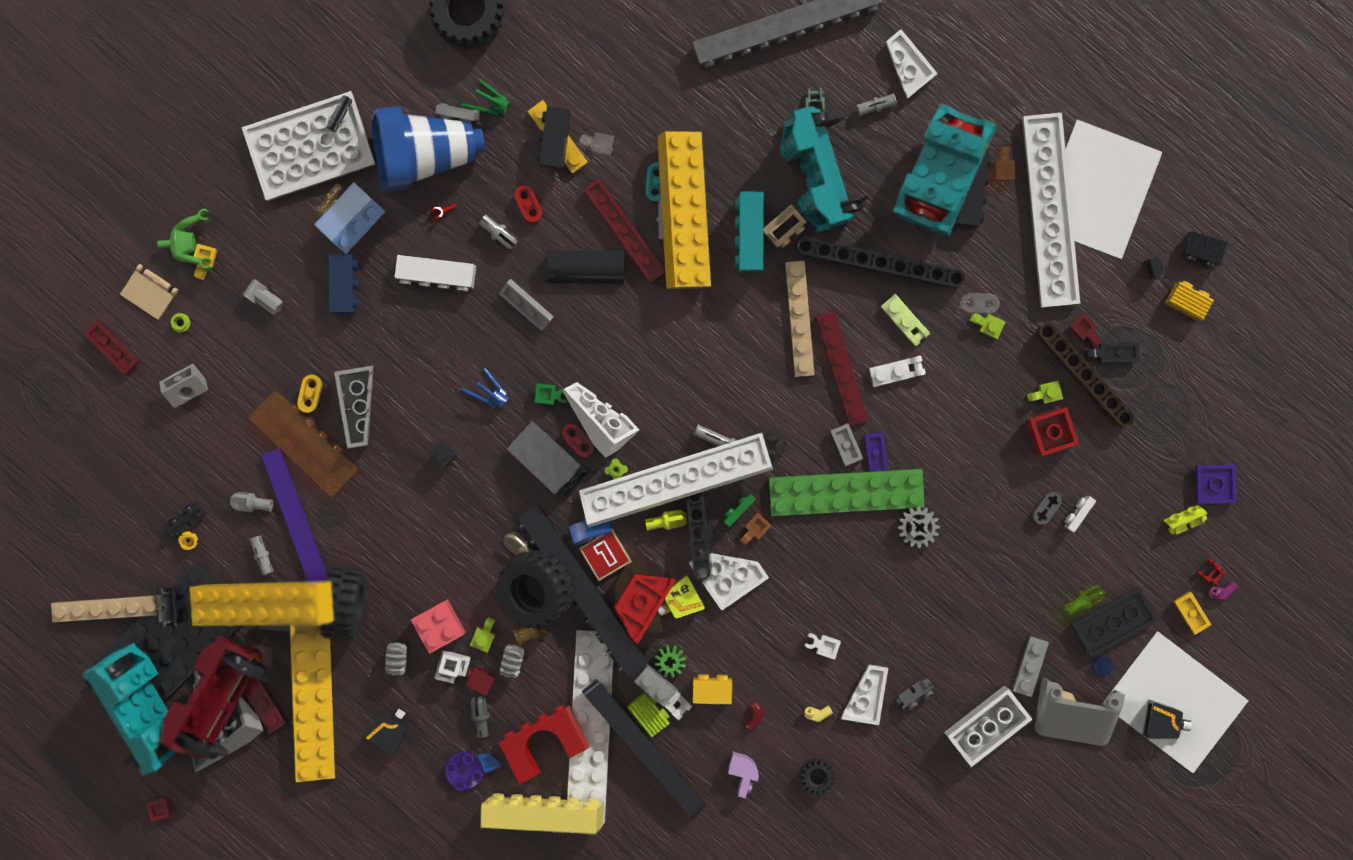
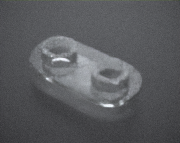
M968 293L961 298L960 306L968 313L990 314L998 310L1000 301L994 294ZM967 300H972L973 305L971 307L967 305ZM986 301H991L992 306L990 308L986 306Z

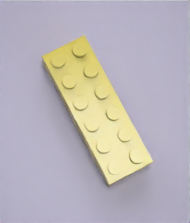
M496 793L492 794L491 797L481 804V828L596 834L603 826L604 802H598L596 798L579 801L577 797L560 800L558 796L541 799L542 796L539 795L523 798V795L520 794L504 797V794Z

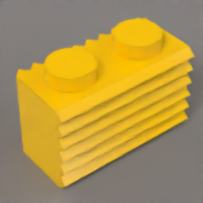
M1186 281L1175 283L1165 304L1196 321H1203L1214 301L1209 298L1210 294L1202 290L1198 292L1192 289L1193 285Z

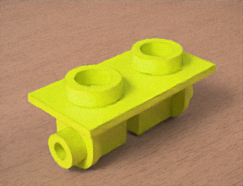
M1200 505L1192 506L1179 514L1171 515L1164 522L1170 527L1168 530L1171 535H1178L1188 530L1186 525L1188 523L1191 528L1204 524L1207 520V512Z

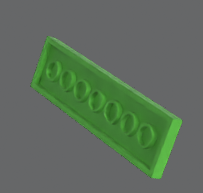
M923 469L769 477L771 516L917 508V506L925 508Z

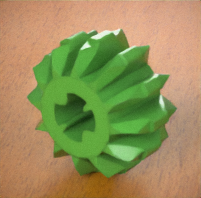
M666 645V652L660 648L659 653L661 655L655 654L654 656L655 659L660 660L654 662V666H661L657 670L658 673L665 670L664 677H667L668 672H671V677L674 678V671L679 675L682 673L678 667H686L684 663H681L686 660V657H679L682 655L683 650L681 649L676 653L677 646L675 645L672 651H670L669 645ZM668 657H672V660L675 659L672 666H669V663H665Z

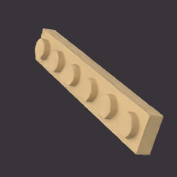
M805 261L785 262L795 377L814 375Z
M155 595L51 603L52 622L156 615V610L163 609V606L156 607Z

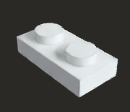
M1090 496L1081 497L1076 504L1077 509L1073 514L1070 513L1065 519L1066 524L1064 528L1070 532H1075L1096 500Z

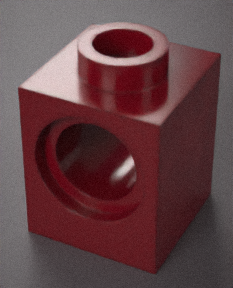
M476 666L474 670H469L465 678L468 680L466 686L486 696L497 676Z

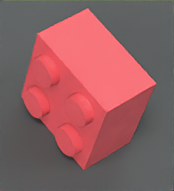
M448 599L411 619L429 654L466 633Z

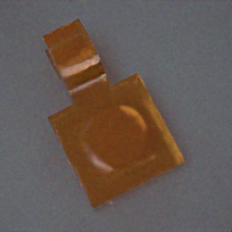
M1010 147L999 148L1000 160L994 161V180H1015V160H1009Z

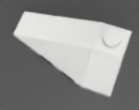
M576 382L563 390L590 440L605 458L618 451L638 433L639 429L626 415L616 413L611 409L612 406L610 404H603L597 400L595 394Z

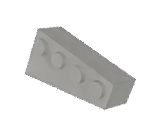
M374 366L334 372L347 448L368 446Z

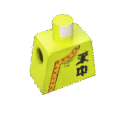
M686 575L672 586L665 598L666 601L662 603L658 611L661 616L672 612L676 619L703 610L705 607L690 578Z

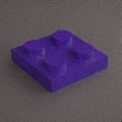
M1195 465L1196 504L1237 503L1236 465Z

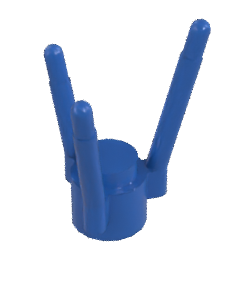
M484 368L483 371L498 391L495 390L493 393L480 382H477L476 385L490 396L489 400L464 388H461V391L488 404L493 409L496 407L500 410L509 399L506 396L507 392L501 388L491 373Z

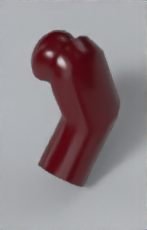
M753 702L749 706V709L752 711V718L745 726L750 731L763 720V708L757 702Z

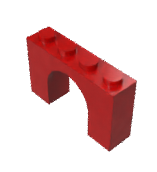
M561 705L552 710L553 714L547 716L545 713L537 717L536 723L531 725L528 722L519 727L520 731L514 733L512 730L503 735L504 739L499 744L519 784L541 772L530 750V741L535 732L547 730L557 735L569 758L590 747L570 705L565 708Z

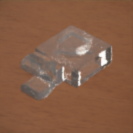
M597 132L594 138L581 135L580 145L593 146L592 152L610 156L614 136Z

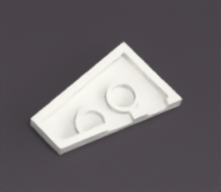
M899 30L886 41L885 44L908 99L938 73L902 30Z
M868 664L840 717L841 719L879 725L888 673L887 667Z

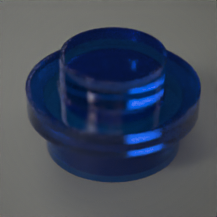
M1099 657L1094 663L1095 672L1101 676H1108L1113 671V662L1107 657Z

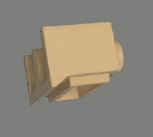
M791 204L763 228V234L776 249L779 246L784 248L791 241L789 238L794 233L799 235L805 229L803 225H805L806 221ZM794 215L799 222L778 240L772 232Z

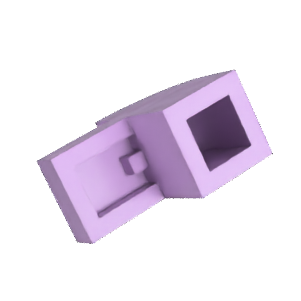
M732 751L728 774L741 777L737 793L739 797L746 798L747 793H751L753 782H750V780L758 782L757 766L747 755Z

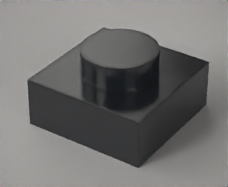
M1158 257L1145 260L1150 279L1163 275V265L1158 260Z

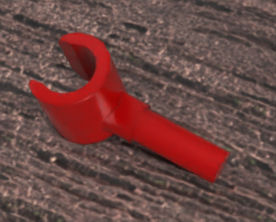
M454 203L445 208L434 207L430 214L436 213L438 216L434 217L433 221H439L444 213L457 206Z

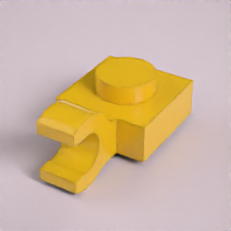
M197 244L194 257L200 259L208 257L211 262H205L204 266L213 268L217 249ZM197 265L194 277L204 280L206 271L200 265Z

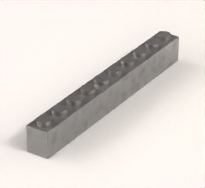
M815 0L693 41L692 47L699 67L706 69L715 66V62L721 60L728 62L734 59L733 56L739 54L746 56L752 53L751 50L757 48L763 50L775 42L777 44L784 43L792 36L799 38L806 35L807 31L813 30L817 32L824 29L825 25H838L843 22V19L850 18L852 20L860 17L861 13L867 11L868 13L876 12L879 10L882 0Z

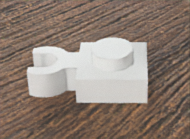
M808 633V637L813 638L814 642L812 644L805 643V646L809 649L816 647L817 654L835 660L841 641L825 635L818 639L816 635Z

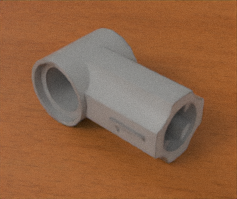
M256 279L252 280L243 293L247 299L255 304H259L272 315H275L284 303Z

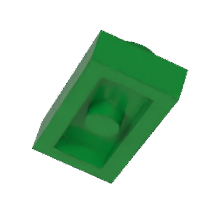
M750 493L748 496L744 494L737 501L739 505L735 509L731 507L725 513L724 517L726 519L724 522L730 527L756 498Z

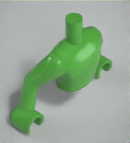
M201 209L197 215L180 221L172 229L170 240L158 241V248H170L174 259L197 264L205 271H210L212 269L210 266H204L205 262H211L208 257L200 259L187 255L195 253L196 242L194 233L184 231L186 227L199 221L208 223L210 219L202 218V216L210 212L206 209Z

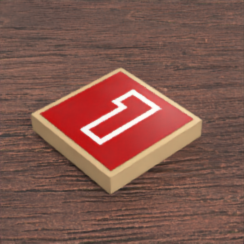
M613 528L611 534L597 537L592 542H588L579 548L598 581L632 562Z

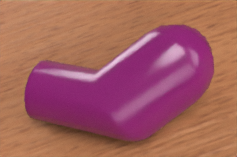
M1230 582L1225 588L1212 587L1209 595L1215 600H1226L1238 587L1233 582Z

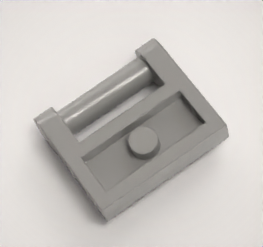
M445 103L437 105L435 112L436 114H441L440 117L444 119L456 117L460 118L459 121L470 123L471 120L478 122L480 110H469L449 106Z

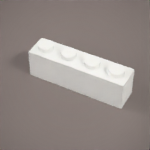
M397 255L395 278L400 280L402 284L411 285V281L419 282V286L430 287V284H438V288L449 289V286H455L459 291H468V288L474 289L476 265Z

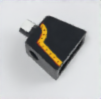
M1149 699L1142 735L1149 739H1178L1180 730L1188 732L1191 730L1192 722L1191 720L1182 719L1183 712L1179 709Z
M398 707L394 714L386 711L367 730L363 737L393 757L397 753L409 727L403 721L408 712L402 707Z

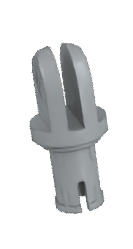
M486 214L483 217L486 222L480 220L478 224L492 234L491 239L493 241L497 239L508 249H512L513 246L500 235L503 234L514 244L517 243V240L505 230L506 226L504 224L498 225Z
M236 492L230 498V505L238 511L253 512L257 509L271 512L273 500L257 498L254 493Z

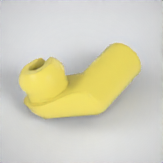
M829 705L821 710L807 707L804 711L805 717L815 722H821L833 714Z

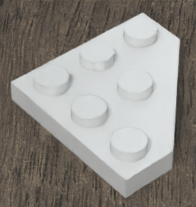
M706 552L702 553V554L699 555L697 558H699V559L704 558L705 555H706ZM711 553L713 575L709 581L702 583L719 608L724 610L769 577L757 561ZM691 561V562H689V564H690V566H691L692 569H693V564H692V561ZM701 568L698 572L700 578H704L708 574L707 568Z

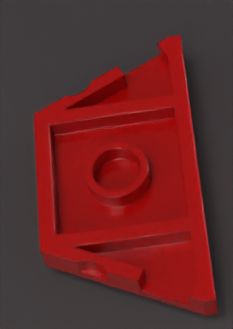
M634 574L613 608L635 644L639 643L674 585L675 579Z

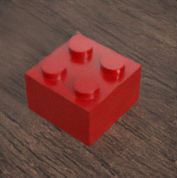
M1067 407L1026 419L1037 456H1045L1079 444Z

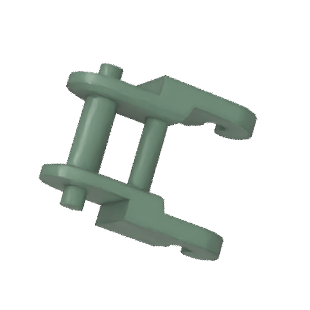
M822 88L819 91H810L808 89V92H806L808 98L805 99V108L809 107L808 104L810 102H819L822 107V113L825 112V97H822V94H824ZM810 95H819V99H810Z

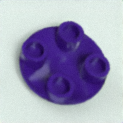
M460 752L453 755L448 760L445 768L448 782L459 791L472 789L477 786L482 780L484 772L478 757L469 752Z

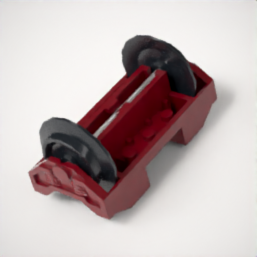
M218 636L215 642L203 649L194 665V668L204 675L198 682L188 703L173 702L168 709L163 721L162 736L159 741L170 749L190 755L196 759H216L217 756H227L229 752L216 739L251 677L265 682L271 680L265 673L267 667L261 663L264 653L255 646L241 645ZM227 649L231 650L229 654L225 653ZM178 734L181 736L180 741L175 740Z

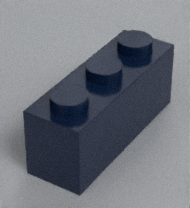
M329 254L330 313H356V309H359V298L356 297V290L359 289V280L356 278L359 261L353 254Z

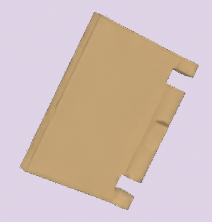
M139 264L120 295L160 320L172 299L178 293V289L173 288L171 293L167 292L171 288V284L148 269L144 271L143 275L140 274L144 266Z

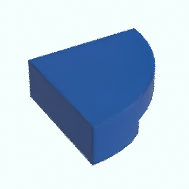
M486 753L478 755L484 774L503 766L501 761L494 755Z

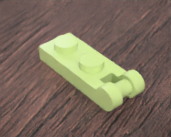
M896 294L880 306L915 347L920 344L921 339L927 338L930 335V332ZM916 327L919 332L913 335L911 331Z

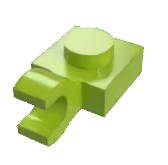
M974 313L969 320L981 326L979 332L994 339H998L1005 324V321L990 314H987L984 318Z
M1059 380L1038 385L1039 391L1027 394L1028 401L1042 399L1043 404L1063 399Z
M488 617L483 629L477 627L470 646L488 653L495 634L491 632L495 619Z

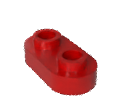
M525 185L518 187L515 191V199L524 218L530 223L538 222L542 218L543 213L533 190ZM527 193L528 198L522 199L521 195ZM532 210L536 211L534 217L530 216V211Z

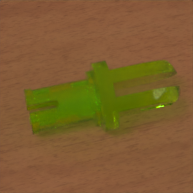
M1100 585L1092 586L1085 591L1079 592L1078 598L1065 604L1064 607L1070 616L1084 607L1090 609L1105 597V591L1102 590Z

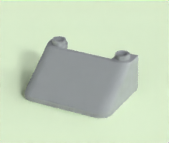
M1042 677L1034 722L1035 731L1039 735L1100 746L1106 745L1110 741L1122 710L1125 694L1114 690L1107 697L1105 706L1062 699V687L1058 683L1051 682L1047 678Z

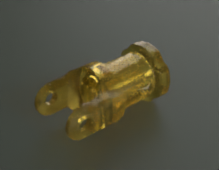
M340 184L334 185L326 195L327 198L324 202L317 206L321 213L324 214L346 191L344 190L337 196L341 189Z
M523 627L519 630L514 629L513 633L517 643L522 645L523 642L529 639H537L548 634L550 629L548 627L542 629Z

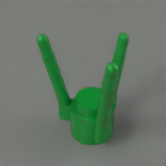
M479 79L478 82L496 97L492 98L477 89L475 93L491 101L490 107L493 110L464 103L461 104V107L480 110L481 112L490 113L498 117L499 114H505L510 102L482 79Z

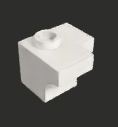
M442 650L434 678L454 683L455 677L466 676L470 657Z

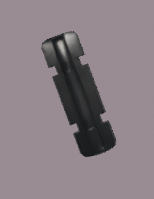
M343 95L341 97L340 105H337L331 116L332 120L326 126L332 132H337L338 124L343 121L348 111L347 107H350L352 104V99Z

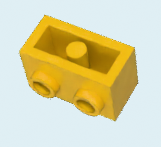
M699 674L697 677H693V703L732 704V678H728V675H717V678H709V675Z

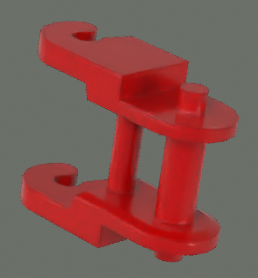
M1208 558L1214 570L1209 576L1202 574L1199 570L1197 573L1206 581H1211L1213 586H1219L1217 582L1222 576L1226 577L1227 575L1224 570L1221 571L1222 567ZM1216 571L1219 572L1215 579L1211 578Z

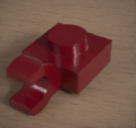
M1085 313L1069 326L1081 341L1087 338L1093 347L1102 342L1100 337L1093 332L1097 326Z

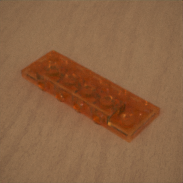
M274 390L251 414L249 419L330 497H333L359 469L342 454L343 449L336 443L333 445L328 440L330 437L323 430L319 432L314 427L316 424L309 417L305 418L301 414L302 411L296 404L293 403L291 405L277 390Z

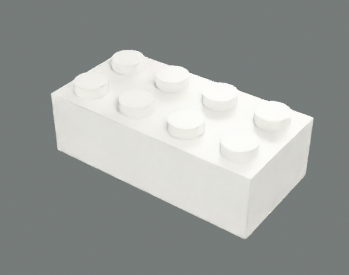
M1003 686L944 733L972 767L1033 719L1006 686Z

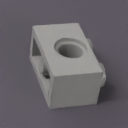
M194 364L159 382L162 395L174 408L185 404L188 400L208 390L205 377Z

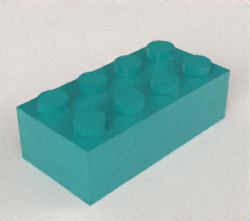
M740 192L739 197H736L735 211H739V216H736L735 230H738V236H735V249H738V255H735V269H738V273L761 274L763 271V192Z

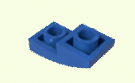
M586 520L570 526L569 532L573 545L592 542V539L595 537L609 535L612 533L609 521L588 527Z

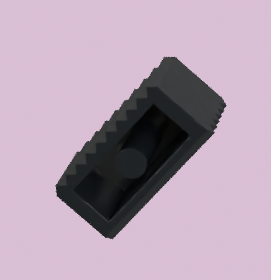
M1191 231L1186 234L1180 255L1186 256L1185 260L1197 262L1199 260L1204 262V266L1215 268V266L1222 265L1228 242Z

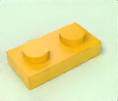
M1189 591L1173 601L1194 635L1211 625L1192 592Z

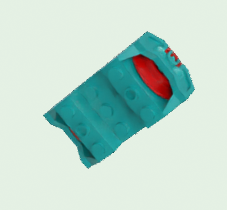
M940 104L924 136L926 142L912 174L908 173L893 210L895 215L913 225L917 224L919 227H925L927 230L931 229L934 233L950 236L951 229L956 223L955 220L986 150L990 146V141L996 132V124L987 120L970 117L959 113L949 106ZM942 116L947 118V123L939 122Z

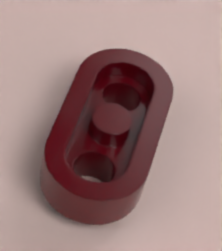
M568 424L563 428L562 436L564 440L579 456L588 457L594 452V444L578 425ZM570 430H574L576 432V435L574 437L569 436ZM583 444L588 445L589 448L587 451H583L581 449V446Z

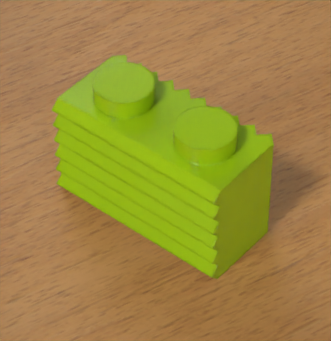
M645 691L628 704L627 708L650 738H652L669 724L668 718L670 716L664 708L660 710L656 704L658 701Z

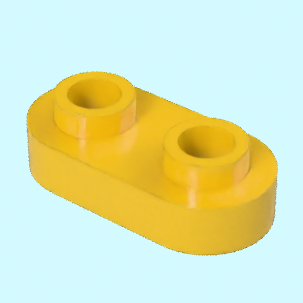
M308 375L302 381L297 401L298 408L302 412L310 413L318 407L323 384L322 380L316 375ZM312 381H315L316 386L314 388L310 387V383ZM307 400H311L312 402L311 406L309 407L306 406Z

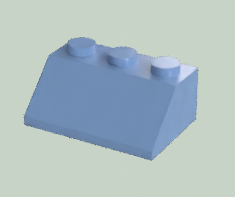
M353 182L314 225L347 254L385 211Z

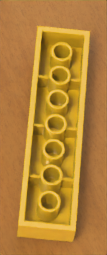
M664 132L657 136L666 287L667 289L706 288L711 286L702 132Z
M331 581L207 584L190 587L192 626L322 624L333 621Z

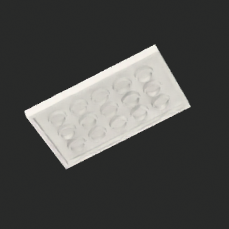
M351 91L242 127L266 201L376 165ZM343 95L352 99V104L350 107H347L348 111L343 121L338 124L337 132H332L326 126L332 120L331 116L337 105H340L341 97Z

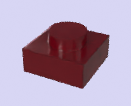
M167 797L146 803L151 822L172 815Z

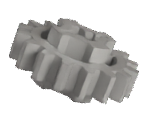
M917 506L916 511L909 508V514L903 512L902 514L905 518H899L902 525L897 526L898 529L902 530L899 536H905L903 542L910 541L909 546L911 547L916 543L917 548H921L922 543L927 547V541L934 542L933 535H939L935 532V529L940 528V526L935 525L938 518H932L934 512L927 513L928 508H923L921 511L920 506ZM917 514H922V515H924V516L921 517L920 519H915V518L913 517L914 515H917ZM907 522L910 525V530L908 531V533L906 531ZM913 522L918 524L922 523L921 528L924 532H921L919 530L915 531L916 526ZM929 523L931 524V530H930V532L928 531V524H929ZM917 535H922L924 537V539L915 540L913 538H915Z

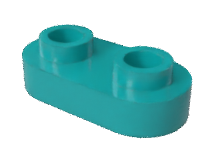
M659 163L651 164L647 170L646 196L652 202L661 200L660 175L658 177L653 175L655 170L659 171ZM657 189L659 194L657 196L652 195V190Z

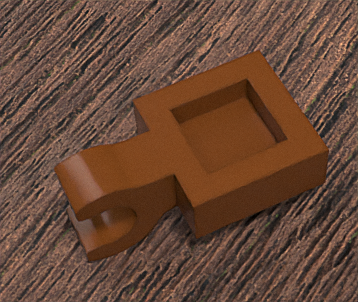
M757 512L744 526L748 531L739 541L746 545L754 536L759 540L772 525Z

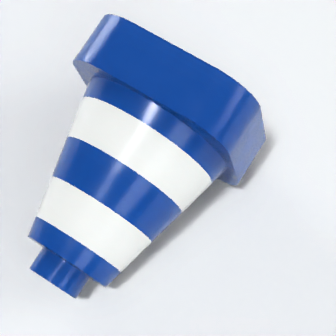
M399 106L375 109L371 117L374 150L383 194L407 191L411 183L475 161L476 153L484 152L485 150L482 129H473L470 122L402 114Z

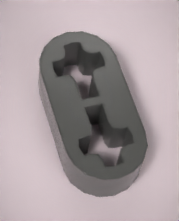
M1056 492L1046 493L1032 512L1033 521L1040 525L1047 524L1062 503L1061 496ZM1055 496L1054 500L1056 501V504H1050V506L1047 507V505L1050 502L1048 500V497ZM1046 509L1044 513L1045 519H1040L1038 521L1039 516L1037 515V513H1042Z

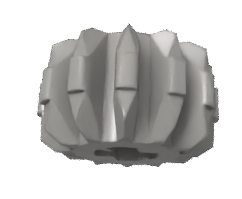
M390 643L386 650L385 671L387 674L394 676L403 675L407 662V647L401 643Z
M509 644L506 646L499 670L501 675L509 678H516L518 676L524 655L523 648Z

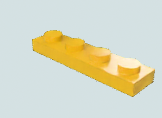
M543 100L528 110V113L541 131H544L545 124L542 123L543 111L546 112L547 105ZM568 135L565 164L571 173L574 174L588 164V162Z

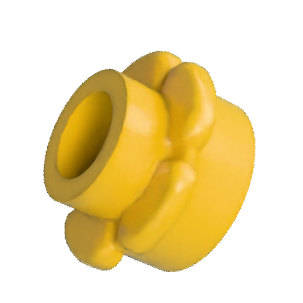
M186 531L182 536H179L178 542L183 549L190 550L197 546L198 537L196 534Z

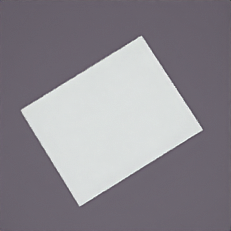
M1076 120L1065 149L1074 241L1122 259L1162 152Z
M1158 631L1110 693L1112 694L1114 690H1118L1125 694L1124 704L1119 717L1141 734H1143L1149 699L1182 711V719L1191 720L1192 722L1189 732L1180 730L1178 739H1147L1192 773L1195 772L1248 702L1246 698Z

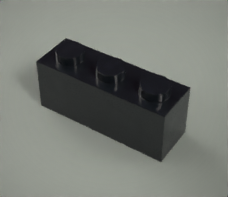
M547 106L546 112L543 111L542 123H545L544 131H540L539 142H542L541 150L537 151V161H539L541 167L564 170L571 119L570 109Z

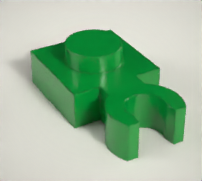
M536 383L534 403L554 405V399L561 403H567V400L560 397L564 388L555 391L556 385Z

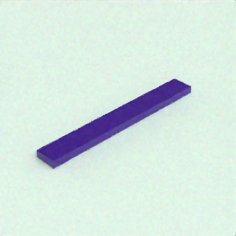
M281 448L261 455L306 578L308 582H324L327 572Z

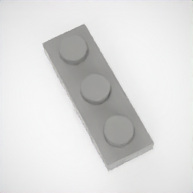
M511 279L506 282L499 293L541 331L548 326L554 317Z
M1029 636L1012 691L1032 697L1047 651L1048 641Z

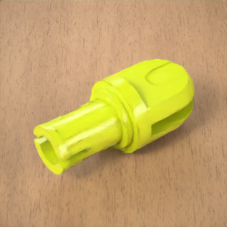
M683 510L663 512L662 516L645 519L647 531L658 528L671 530L682 527L687 523V514Z

